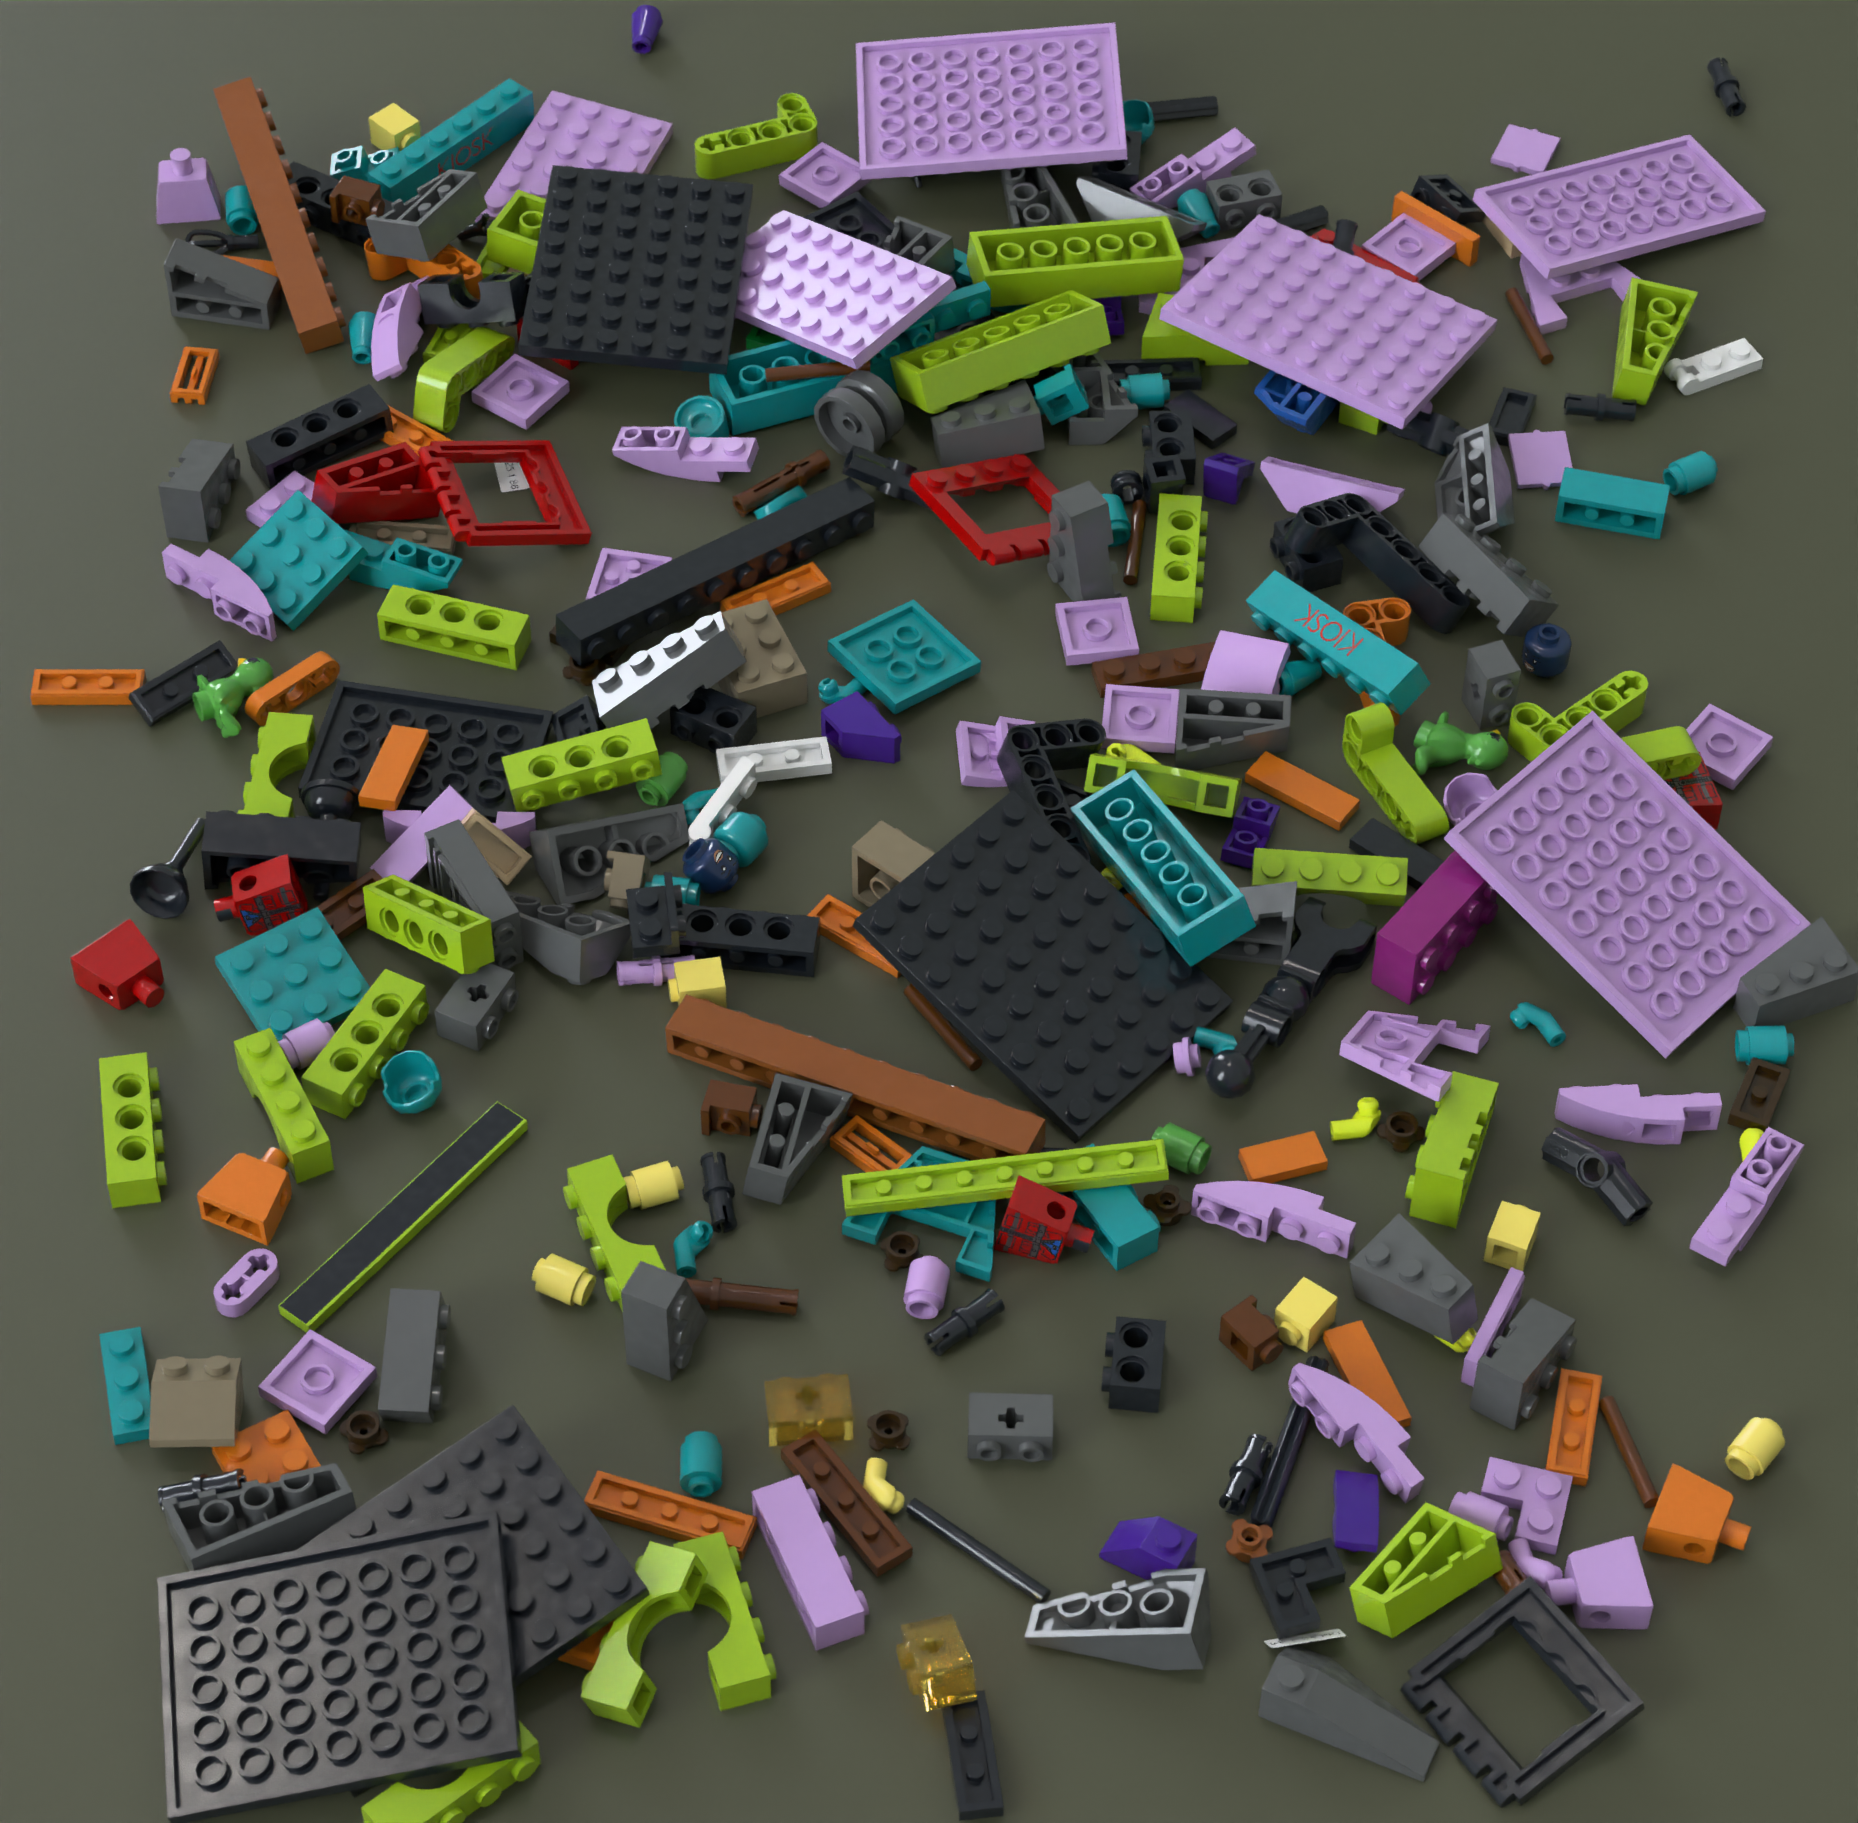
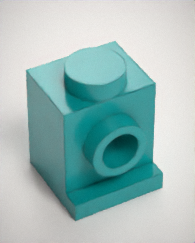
M1071 364L1064 366V371L1034 385L1036 395L1033 398L1040 414H1046L1051 425L1089 408L1085 388Z

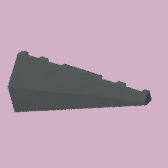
M1097 352L1093 355H1079L1069 359L1070 362L1068 364H1071L1085 388L1089 403L1088 409L1067 418L1069 445H1103L1138 416V406L1136 403H1130L1127 398V391L1123 386L1119 387L1116 384L1114 373Z

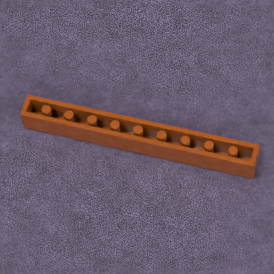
M250 76L214 88L215 97L305 354L344 342L345 340L340 328L347 325L340 306L333 308L331 304L338 300L331 281L327 283L323 281V278L329 275L322 256L318 258L314 256V253L320 250L314 233H306L305 228L311 227L305 207L297 208L296 204L302 202L296 183L290 185L288 183V180L294 177L288 160H280L279 156L285 154L279 135L273 137L271 135V132L277 129L271 112H263L262 108L268 107L262 87L255 89Z
M686 994L665 1027L668 1053L770 1089L772 1088L775 1074L778 1073L852 1093L847 1116L855 1117L858 1115L866 1122L972 1160L1040 1153L1045 1145L1046 1119L1030 1111L1018 1110L1001 1104L995 1099L969 1093L958 1086H949L929 1079L923 1074L897 1068L886 1061H877L857 1054L851 1049L840 1048L822 1042L816 1037L805 1036L785 1029L779 1024H771L750 1017L744 1012L724 1008L707 999H699Z

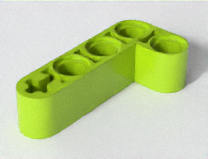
M787 93L778 98L776 119L699 137L694 144L696 173L699 177L710 180L800 159L818 145L817 119L808 102L800 94Z
M485 326L477 327L425 362L420 368L416 379L413 418L431 428L445 433L450 432L458 419L461 395L489 377L512 357L515 348L514 338Z
M1631 670L1619 673L1555 718L1534 703H1519L1515 705L1511 712L1507 737L1508 743L1532 762L1591 711L1616 733L1643 713L1648 680L1637 671Z
M1379 702L1346 715L1342 742L1345 760L1400 834L1418 845L1448 833L1449 822L1443 807L1393 744L1394 720L1389 708L1384 703Z
M1674 726L1621 738L1663 780L1688 775L1700 766L1701 756L1684 727Z

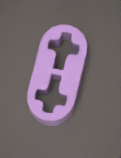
M258 1248L251 1250L217 1282L213 1294L217 1310L222 1315L227 1317L244 1315L275 1285L280 1273L276 1255L267 1249ZM265 1266H267V1269H268V1270H266V1271L261 1270L262 1268H264ZM253 1268L259 1269L253 1274ZM240 1292V1298L233 1297ZM229 1294L230 1296H232L228 1300H226V1295Z

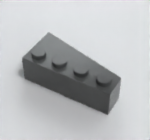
M1443 513L1419 544L1418 548L1445 575L1451 578L1457 576L1459 580L1456 582V587L1463 594L1475 600H1480L1481 602L1477 608L1485 616H1492L1500 621L1496 627L1503 634L1525 637L1532 627L1545 624L1559 606L1550 597L1552 594L1551 589L1538 580L1533 582L1524 574L1527 569L1514 558L1509 557L1507 559L1499 552L1501 546L1495 540L1486 535L1483 537L1474 530L1476 524L1467 516L1461 513L1457 516Z

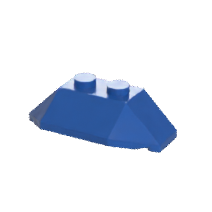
M1272 370L1265 375L1254 392L1282 423L1310 435H1314L1340 402Z

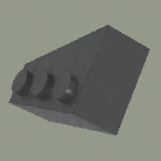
M449 169L417 188L418 195L405 203L398 199L391 203L393 210L379 218L375 214L365 218L376 253L416 259L421 262L433 260L445 246L454 241L457 235L469 224L473 223L487 208L477 173Z
M175 239L164 263L172 316L267 330L271 329L282 303L278 277L181 239Z
M1026 380L931 417L935 451L941 468L1045 449L1041 414Z
M1090 480L1053 494L1051 512H1049L1051 523L1050 537L1048 538L1050 556L1049 563L1047 564L1049 577L1054 583H1058L1073 602L1121 597V592L1119 590L1116 591L1113 587L1112 575L1118 573L1117 563L1115 561L1110 562L1108 545L1114 543L1108 502Z
M1821 916L1740 978L1733 1008L1745 1026H1778L1854 1001L1858 987V965Z
M776 1073L748 1167L742 1194L781 1205L828 1145L830 1138L845 1123L853 1094Z
M640 1261L621 1291L626 1363L672 1381L678 1369H684L687 1366L692 1355V1346L706 1325L708 1318L686 1278Z

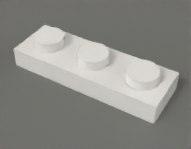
M826 736L716 749V761L721 784L742 756L755 762L756 779L758 782L832 774V762Z

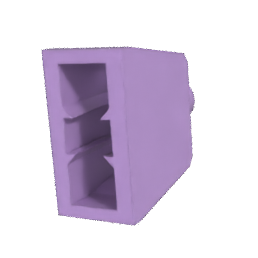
M185 148L174 149L170 153L171 160H163L159 162L157 224L221 220L220 193L207 160L204 158H191L190 151Z
M1634 1536L1624 1537L1572 1552L1568 1555L1564 1579L1545 1581V1593L1557 1606L1571 1604L1576 1623L1581 1628L1648 1629L1653 1602Z

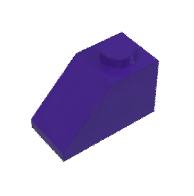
M1160 1516L1119 1521L1100 1551L1099 1558L1148 1581L1152 1579L1150 1573L1164 1569L1192 1568L1195 1563L1198 1534Z

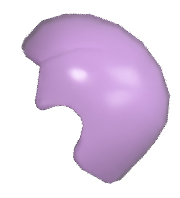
M1467 772L1454 777L1445 787L1444 808L1448 819L1454 826L1497 791L1486 775Z

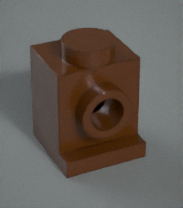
M343 176L329 195L332 222L339 223L342 219L367 226L365 218L372 214L377 215L379 218L384 214L385 201L382 200L381 186L379 184Z
M710 1079L701 1107L702 1135L710 1136L711 1130H716L729 1135L738 1134L750 1137L752 1129L760 1127L763 1115V1105L757 1104V1088Z
M1250 1295L1221 1316L1219 1340L1251 1371L1263 1363L1269 1364L1273 1362L1283 1351V1345L1278 1341L1279 1330L1271 1317L1266 1314L1262 1315L1256 1309L1257 1299L1253 1295Z

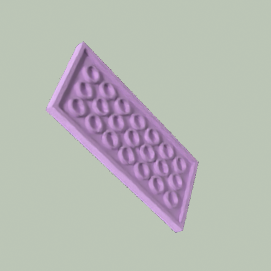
M1690 134L1475 189L1473 201L1547 280L1763 222L1766 213L1762 206Z
M782 210L780 213L773 215L770 221L758 231L751 233L746 238L735 318L854 369H859L957 287L952 276Z

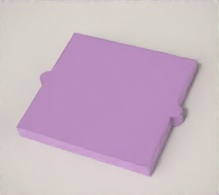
M1509 124L1491 158V163L1513 169L1514 172L1521 171L1532 175L1545 172L1560 143V138L1538 132L1537 129L1530 130Z
M1536 429L1533 433L1508 435L1518 489L1542 487L1544 490H1548L1550 487L1561 486L1565 467L1573 468L1565 431L1540 432Z

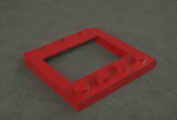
M550 440L431 441L430 446H423L418 450L421 462L437 495L438 502L455 541L466 542L468 546L589 544L592 533ZM454 463H519L545 522L502 521V523H479Z
M1015 454L912 473L909 486L979 561L986 560L989 565L995 566L1011 563L1015 560L1021 561L1041 557L1043 554L1050 555L1048 538L1051 531L1050 522L985 534L949 496L950 494L961 497L975 495L977 489H984L989 492L1002 490L1005 484H1012L1017 487L1024 486L1034 496L1033 499L1049 514L1052 507V495L1060 491L1024 454Z

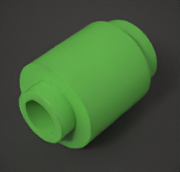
M665 752L663 755H659L663 775L636 782L639 796L646 804L665 806L686 780L688 766L684 759L676 753Z
M1171 1122L1167 1123L1164 1128L1159 1126L1151 1140L1164 1139L1167 1165L1186 1174L1191 1172L1197 1175L1201 1174L1212 1153V1146L1205 1143V1138Z

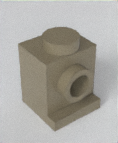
M608 850L606 858L613 863L612 868H607L604 878V891H609L608 897L611 899L609 907L628 910L626 889L645 887V883L648 881L651 861L645 855Z

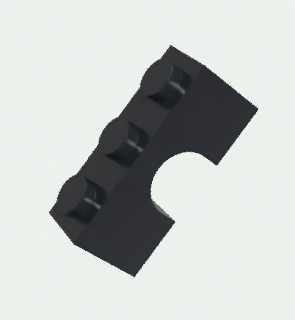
M524 272L492 273L478 282L480 299H476L468 292L463 274L432 275L418 284L424 323L438 324L439 328H452L459 325V323H468L471 328L486 326L489 322H499L501 327L519 324V319L524 317L528 297Z

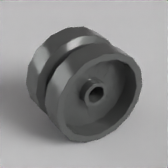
M855 370L850 372L838 382L834 389L829 390L823 395L814 407V418L820 433L834 450L845 457L853 445L876 453L883 443L892 439L904 425V411L899 398L887 383L869 371Z

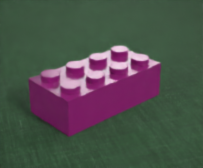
M1455 850L1377 933L1371 983L1408 1005L1419 994L1425 995L1430 990L1437 974L1441 970L1447 971L1451 967L1456 953L1462 947L1467 948L1471 945L1478 929L1483 924H1490L1499 908L1498 904H1496L1498 892Z

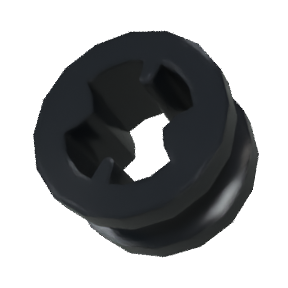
M1122 470L1117 472L1110 480L1112 494L1119 496L1123 505L1133 504L1134 501L1140 500L1144 494L1142 478L1136 471Z

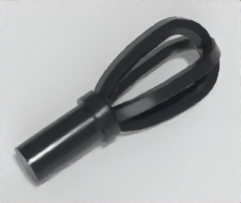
M196 229L189 232L185 239L186 242L201 248L223 246L218 250L212 251L219 255L227 251H234V249L259 248L258 235L233 236L232 234L226 235L214 230ZM195 235H209L222 239L191 241Z

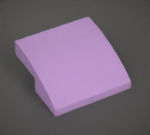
M1220 630L1206 668L1201 690L1279 694V678L1291 653L1289 643Z
M999 716L995 726L960 721L956 728L961 785L973 787L1007 786L997 763L1000 748L1010 728L1017 725L1035 724V721Z

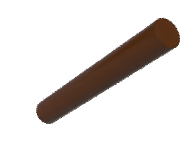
M1515 287L1508 289L1505 296L1541 363L1544 365L1551 363L1554 356L1518 289Z
M870 360L859 369H854L840 362L765 368L766 382L841 376L855 370L870 372Z
M1143 500L1134 501L1132 507L1131 530L1123 577L1124 583L1128 585H1134L1138 580L1147 503Z
M912 984L908 985L903 993L971 1071L980 1068L983 1060L926 997Z
M1606 1396L1599 1401L1600 1409L1644 1507L1653 1508L1656 1506L1659 1496L1614 1397Z

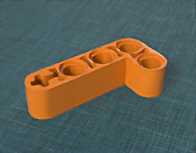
M372 238L368 239L364 244L369 275L372 279L379 281L389 280L407 270L419 278L427 275L463 274L468 292L476 299H480L478 282L483 280L481 266L450 244L445 246L433 260L427 262L377 254Z
M1390 597L1354 602L1347 605L1343 611L1345 616L1391 646L1402 644L1408 637L1411 607L1403 599ZM1363 691L1359 694L1364 708L1375 704L1366 692ZM1389 708L1395 727L1399 724L1401 715Z

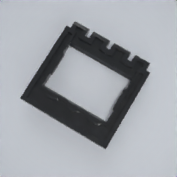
M1531 1576L1409 1669L1408 1674L1411 1679L1400 1689L1420 1714L1427 1712L1435 1706L1427 1714L1425 1720L1447 1746L1453 1745L1461 1738L1463 1739L1454 1747L1453 1753L1475 1778H1480L1489 1770L1491 1771L1482 1780L1481 1785L1501 1808L1506 1807L1514 1800L1520 1806L1645 1709L1644 1702ZM1510 1625H1513L1592 1714L1579 1726L1575 1724L1541 1751L1542 1755L1524 1769L1444 1678Z

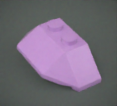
M1270 456L1261 461L1260 466L1261 471L1285 509L1296 514L1305 505L1345 493H1353L1363 497L1378 512H1381L1401 499L1405 491L1402 488Z

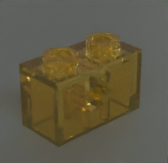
M822 1374L818 1377L796 1379L783 1377L777 1380L764 1381L769 1447L789 1445L815 1429L826 1442L853 1440V1413L848 1374Z
M952 1614L901 1625L903 1643L896 1644L901 1670H906L911 1695H919L925 1711L977 1700L973 1663Z

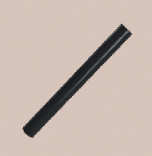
M917 1498L910 1501L906 1508L908 1514L1036 1602L1043 1603L1047 1601L1051 1590Z

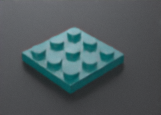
M297 490L229 561L238 566L254 581L268 600L273 613L294 631L369 553L302 492Z
M914 599L828 640L827 652L894 714L981 671L982 661Z
M318 907L215 956L217 968L258 1032L271 1028L277 1041L283 1039V1034L316 1018L322 1023L328 1022L331 1026L346 1019L370 989L367 981Z

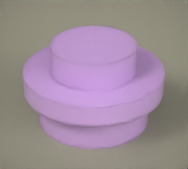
M1190 1037L1182 1038V1042L1173 1043L1174 1063L1177 1074L1186 1073L1188 1077L1195 1076V1068L1201 1067L1199 1045L1192 1044Z

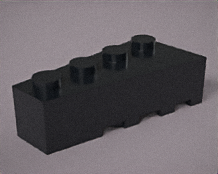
M230 810L206 811L201 850L205 890L218 889L219 882H231V876L234 873L285 854L289 855L298 878H303L308 884L354 882L358 877L361 823L341 818L319 820L308 816L292 818L278 817L269 813L251 815L237 814Z

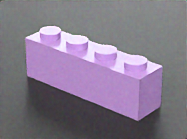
M800 1475L752 1491L753 1516L757 1517V1525L815 1650L818 1651L864 1634V1616L869 1614L866 1598L861 1590L855 1591L850 1582L853 1576L849 1562L844 1555L838 1557L834 1548L836 1546L835 1534L828 1521L822 1523L819 1517L820 1505L813 1488L806 1489Z

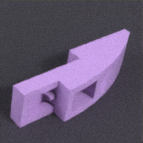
M1233 128L1189 159L1181 153L1129 188L1130 192L1168 208L1178 207L1177 201L1186 191L1198 189L1206 194V181L1231 177L1232 170L1256 155V147L1240 131Z
M429 275L413 283L409 282L383 296L375 316L371 342L372 371L376 381L388 376L395 378L402 374L408 367L406 363L410 356L417 351V344L424 333L417 324L420 321L419 315L422 311L418 284L429 278Z
M631 426L621 427L612 452L614 456L628 463L663 475L697 481L721 482L724 472H750L759 446L756 438L690 437L687 427Z
M170 544L162 552L166 578L177 585H183L197 592L204 598L212 599L214 614L222 620L230 621L245 628L251 634L259 635L267 640L273 641L276 638L273 611L268 600L254 581L238 566L210 549H207L198 557Z
M1612 1084L1609 1086L1592 1087L1572 1086L1570 1088H1559L1554 1113L1557 1120L1572 1127L1611 1139L1645 1144H1680L1683 1131L1717 1130L1722 1102L1720 1093L1704 1094L1696 1092L1685 1095L1665 1096L1657 1094L1640 1097L1638 1084Z
M1768 1127L1733 1174L1729 1188L1694 1234L1689 1248L1726 1267L1737 1250L1742 1251L1763 1220L1796 1164L1804 1144Z
M1251 1181L1210 1182L1196 1184L1193 1189L1191 1215L1199 1217L1204 1222L1218 1224L1234 1230L1244 1237L1255 1238L1266 1242L1271 1231H1274L1287 1239L1298 1240L1317 1247L1327 1254H1335L1347 1259L1353 1248L1356 1228L1355 1222L1323 1211V1196L1301 1189Z
M1301 1363L1295 1365L1292 1368L1288 1382L1290 1394L1301 1407L1306 1406L1313 1414L1316 1426L1322 1435L1327 1439L1332 1438L1339 1448L1353 1439L1354 1446L1361 1458L1366 1462L1371 1461L1381 1473L1380 1476L1384 1486L1390 1493L1398 1494L1405 1504L1419 1495L1425 1478L1405 1455L1411 1436L1379 1404L1345 1381L1317 1368Z

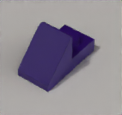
M1223 452L1205 458L1203 472L1204 495L1232 505L1236 504L1243 479L1252 476L1256 462Z

